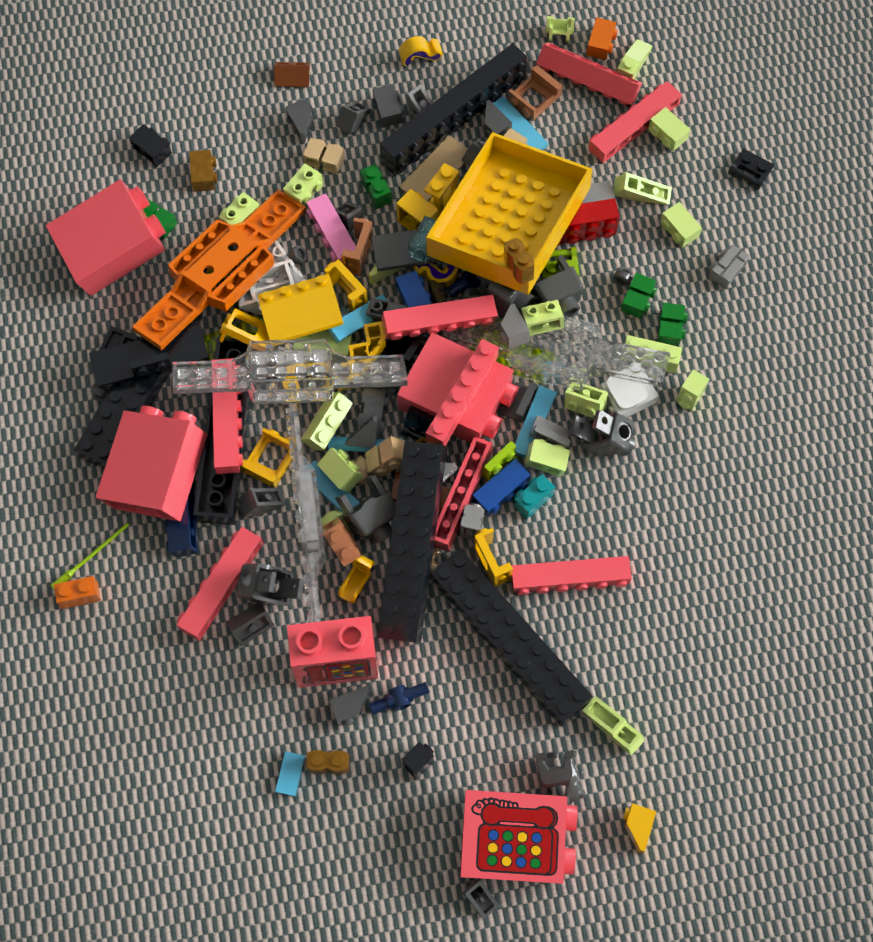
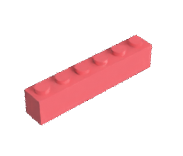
M549 42L543 44L536 63L544 71L550 72L551 70L556 72V76L560 78H570L572 83L577 85L584 84L588 86V90L593 92L600 91L603 93V96L609 99L614 97L619 100V103L626 106L635 103L642 85L640 81Z
M668 81L663 85H658L650 95L646 94L637 105L633 104L625 114H620L615 122L607 124L602 132L594 134L590 139L589 151L602 163L606 162L646 131L649 127L650 119L666 107L671 111L680 104L682 94Z
M487 295L383 311L381 319L385 338L398 340L402 336L408 335L410 337H417L421 333H438L439 330L454 331L459 327L468 329L478 324L483 326L491 325L495 322L498 314L494 296Z
M484 339L480 341L426 431V442L442 444L444 446L447 444L498 358V346Z
M235 358L212 360L214 468L217 474L240 473V466H243V455L239 452V448L243 447L242 436H239V430H242V419L238 418V412L242 411L241 400H238V394H241L240 382L237 383V377L241 376L240 365H236Z
M474 436L439 515L434 547L450 552L460 529L465 505H470L472 495L475 493L482 478L484 466L488 463L493 452L492 442Z
M241 527L239 531L233 534L231 544L223 549L221 559L218 563L213 564L210 569L211 574L207 580L204 579L201 582L199 592L188 603V609L185 613L182 612L177 619L179 630L199 642L236 587L242 565L251 563L264 544L261 537L244 527Z
M629 556L511 565L513 568L511 578L512 591L520 596L528 595L529 592L545 594L550 590L566 592L568 589L576 588L577 591L587 590L588 587L605 589L611 585L621 588L630 584L632 579Z

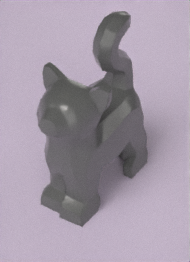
M565 751L563 766H555L557 752H550L547 755L546 753H536V766L541 786L540 795H549V788L566 786L564 796H567V805L585 797V791L578 784V771L574 765L577 751Z

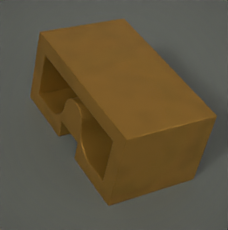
M211 149L189 151L193 191L215 190V183H218L217 172L213 171L214 167H217L216 157L212 156Z

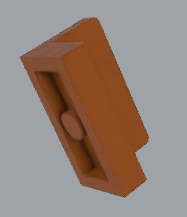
M275 62L274 85L308 87L310 62Z

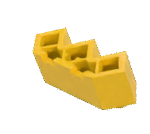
M382 321L363 324L366 342L348 345L351 363L333 366L338 391L356 388L386 347Z

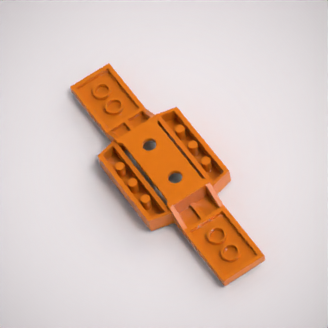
M278 189L244 222L231 225L217 219L168 264L169 274L176 282L171 290L132 326L133 331L160 350H163L208 305L226 312L274 266V256L267 249L306 212V206ZM237 245L238 249L230 251L228 246ZM253 251V253L212 292V289L216 286V284L221 279L226 277L235 266L239 265L240 261L243 258H245L248 254H250ZM205 268H212L214 272L205 274L203 270Z

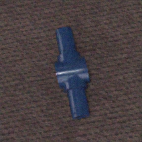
M465 271L464 276L460 277L459 281L446 287V291L453 298L467 288L477 289L482 280L478 279L476 274ZM469 278H475L476 280L470 281V280H468V279H469Z
M426 682L410 688L401 685L390 689L385 698L369 703L373 715L389 708L399 711L411 706V702L414 701L413 699L426 695L430 691Z

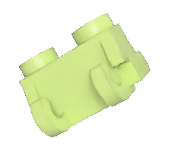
M547 16L546 33H549L548 41H552L553 34L566 35V42H569L570 34L574 32L575 18L554 19V16Z

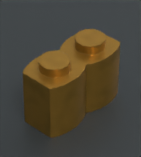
M514 238L504 242V262L509 269L513 270L515 280L520 284L534 280V260L529 253L525 252V246L522 241Z
M313 750L307 753V769L313 774L330 772L336 775H343L349 773L350 757L347 752L336 750L327 753L322 750Z

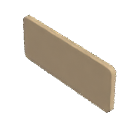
M448 136L400 185V189L404 193L412 189L415 192H419L426 201H429L433 196L424 191L425 187L444 163L459 170L465 164L461 159L468 148L452 136Z

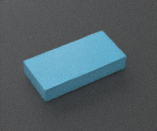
M285 751L275 790L276 793L296 797L305 761L304 755Z

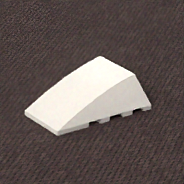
M277 240L267 249L274 256V266L240 298V309L262 315L258 294L305 280L302 273L297 270L294 262L289 259L287 253ZM253 251L240 261V265L253 253Z

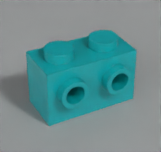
M543 474L538 478L536 476L532 478L528 483L529 486L525 490L521 489L514 496V508L526 519H529L555 493L556 486Z

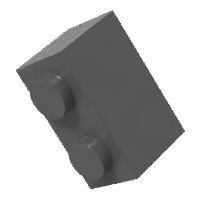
M393 84L372 89L374 104L382 128L402 123V116L405 115L403 105H399V92L394 90Z

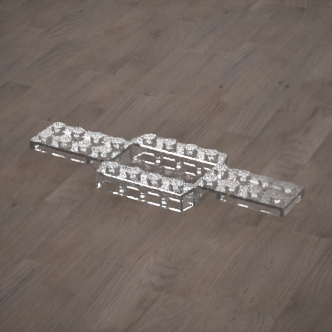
M564 317L563 329L537 334L538 336L567 341L565 343L556 342L552 339L536 338L532 335L530 336V342L509 349L506 343H502L499 336L503 319L496 318L495 322L491 325L483 326L478 324L468 329L459 327L454 331L444 330L442 335L443 338L474 349L477 348L482 339L498 346V355L508 360V367L514 370L513 377L580 391L583 390L590 378L610 376L661 387L670 359L669 352L601 339L600 323ZM569 342L577 343V344H582V345H587V346H582V347H581V346L571 345V343H569ZM537 348L542 350V353L539 355L532 353ZM570 356H576L578 357V361L570 362L568 361V358Z
M326 339L249 341L247 351L232 360L172 362L173 394L248 391L253 404L332 402L335 388L407 386L408 383L403 355L344 356L332 350ZM306 363H315L311 366L306 365ZM287 376H296L297 378H286V377H287ZM306 376H316L314 378H304ZM267 377H277V378H279V379H266V378H267Z
M296 400L288 401L289 408H285L288 421L287 431L292 459V485L296 486L297 492L293 493L294 504L299 507V511L295 512L296 523H300L301 530L297 531L298 542L303 544L302 568L304 573H307V575H303L306 593L309 592V594H305L306 607L308 612L311 611V614H307L308 623L321 621L317 577L327 557L316 470L303 456L299 412Z

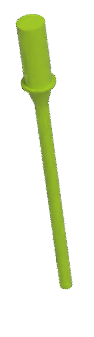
M129 524L123 525L73 569L65 571L50 586L54 589V584L67 582L70 578L72 579L75 571L125 530Z

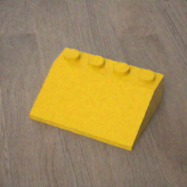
M329 274L258 294L271 346L344 324Z

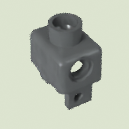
M561 255L557 257L556 262L560 272L541 281L537 279L532 288V295L535 297L534 301L536 304L558 300L564 319H567L580 310L577 302L581 299L583 284L575 268L569 267L564 256Z
M476 275L478 279L483 281V284L478 289L479 294L483 296L493 295L497 314L505 317L510 305L513 303L521 315V308L533 304L535 297L532 294H524Z
M598 410L595 416L590 417L587 421L575 416L572 419L569 435L581 440L580 447L598 457L614 454L626 456L631 453L636 441L632 435L634 422L617 411L607 413ZM597 431L602 435V441H596L595 434Z
M370 475L365 480L373 492L372 496L352 507L346 495H338L335 499L343 511L341 517L351 532L358 537L370 535L374 543H379L392 535V526L389 522L394 519L396 504L389 490L383 489L376 475Z
M245 563L242 565L241 574L237 582V595L240 599L266 605L288 606L290 599L302 598L304 579L293 578L292 571L261 563ZM279 581V589L275 593L274 585Z

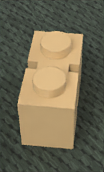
M310 138L303 154L304 164L319 169L321 164L324 163L322 170L333 174H338L345 158L344 148L340 145L330 143L327 145L322 139Z
M390 436L379 443V446L376 445L365 452L368 473L377 477H385L393 469L399 468L402 464L405 441Z

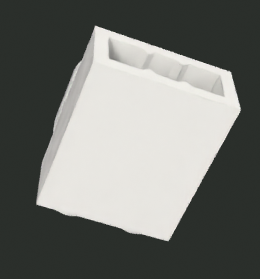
M641 365L633 369H625L609 377L607 381L600 385L601 390L608 392V412L617 411L625 417H629L656 404L659 397Z

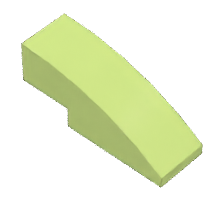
M595 696L582 710L600 730L629 755L632 756L644 742L643 735L629 725L625 718Z

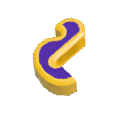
M421 36L408 38L398 49L402 65L405 67L413 61L414 57L436 61L443 55L439 40L432 38L427 42Z
M433 263L413 266V271L416 270L418 276H422V278L426 276L428 284L438 290L446 289V287L454 284L458 277V267L450 264L443 271Z
M363 555L353 561L354 566L338 591V596L351 604L358 601L362 590L370 581L375 570V561Z

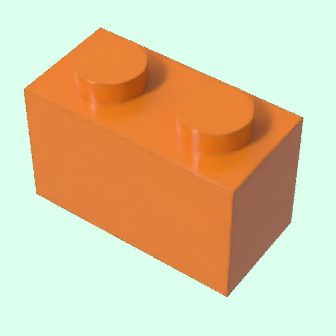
M596 17L586 56L606 60L608 54H612L614 47L612 40H616L618 30L615 29L616 22Z
M94 576L54 584L56 602L61 609L101 601L99 585Z

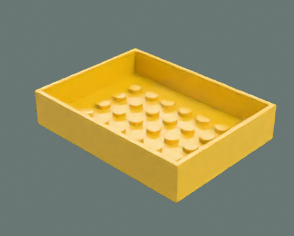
M492 132L426 236L427 256L529 295L591 188L592 168ZM514 238L522 241L525 246V252L529 253L534 260V280L524 284H520L515 280L513 270L509 269L504 262V242Z

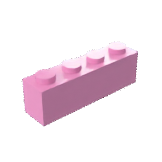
M326 193L308 201L307 210H305L309 220L313 219L316 233L321 234L323 237L321 240L324 247L329 248L331 260L335 262L339 259L342 262L343 249L355 251L356 248L348 231Z

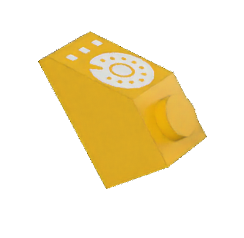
M632 803L630 808H625L622 819L626 820L624 826L638 853L643 854L646 850L656 811Z

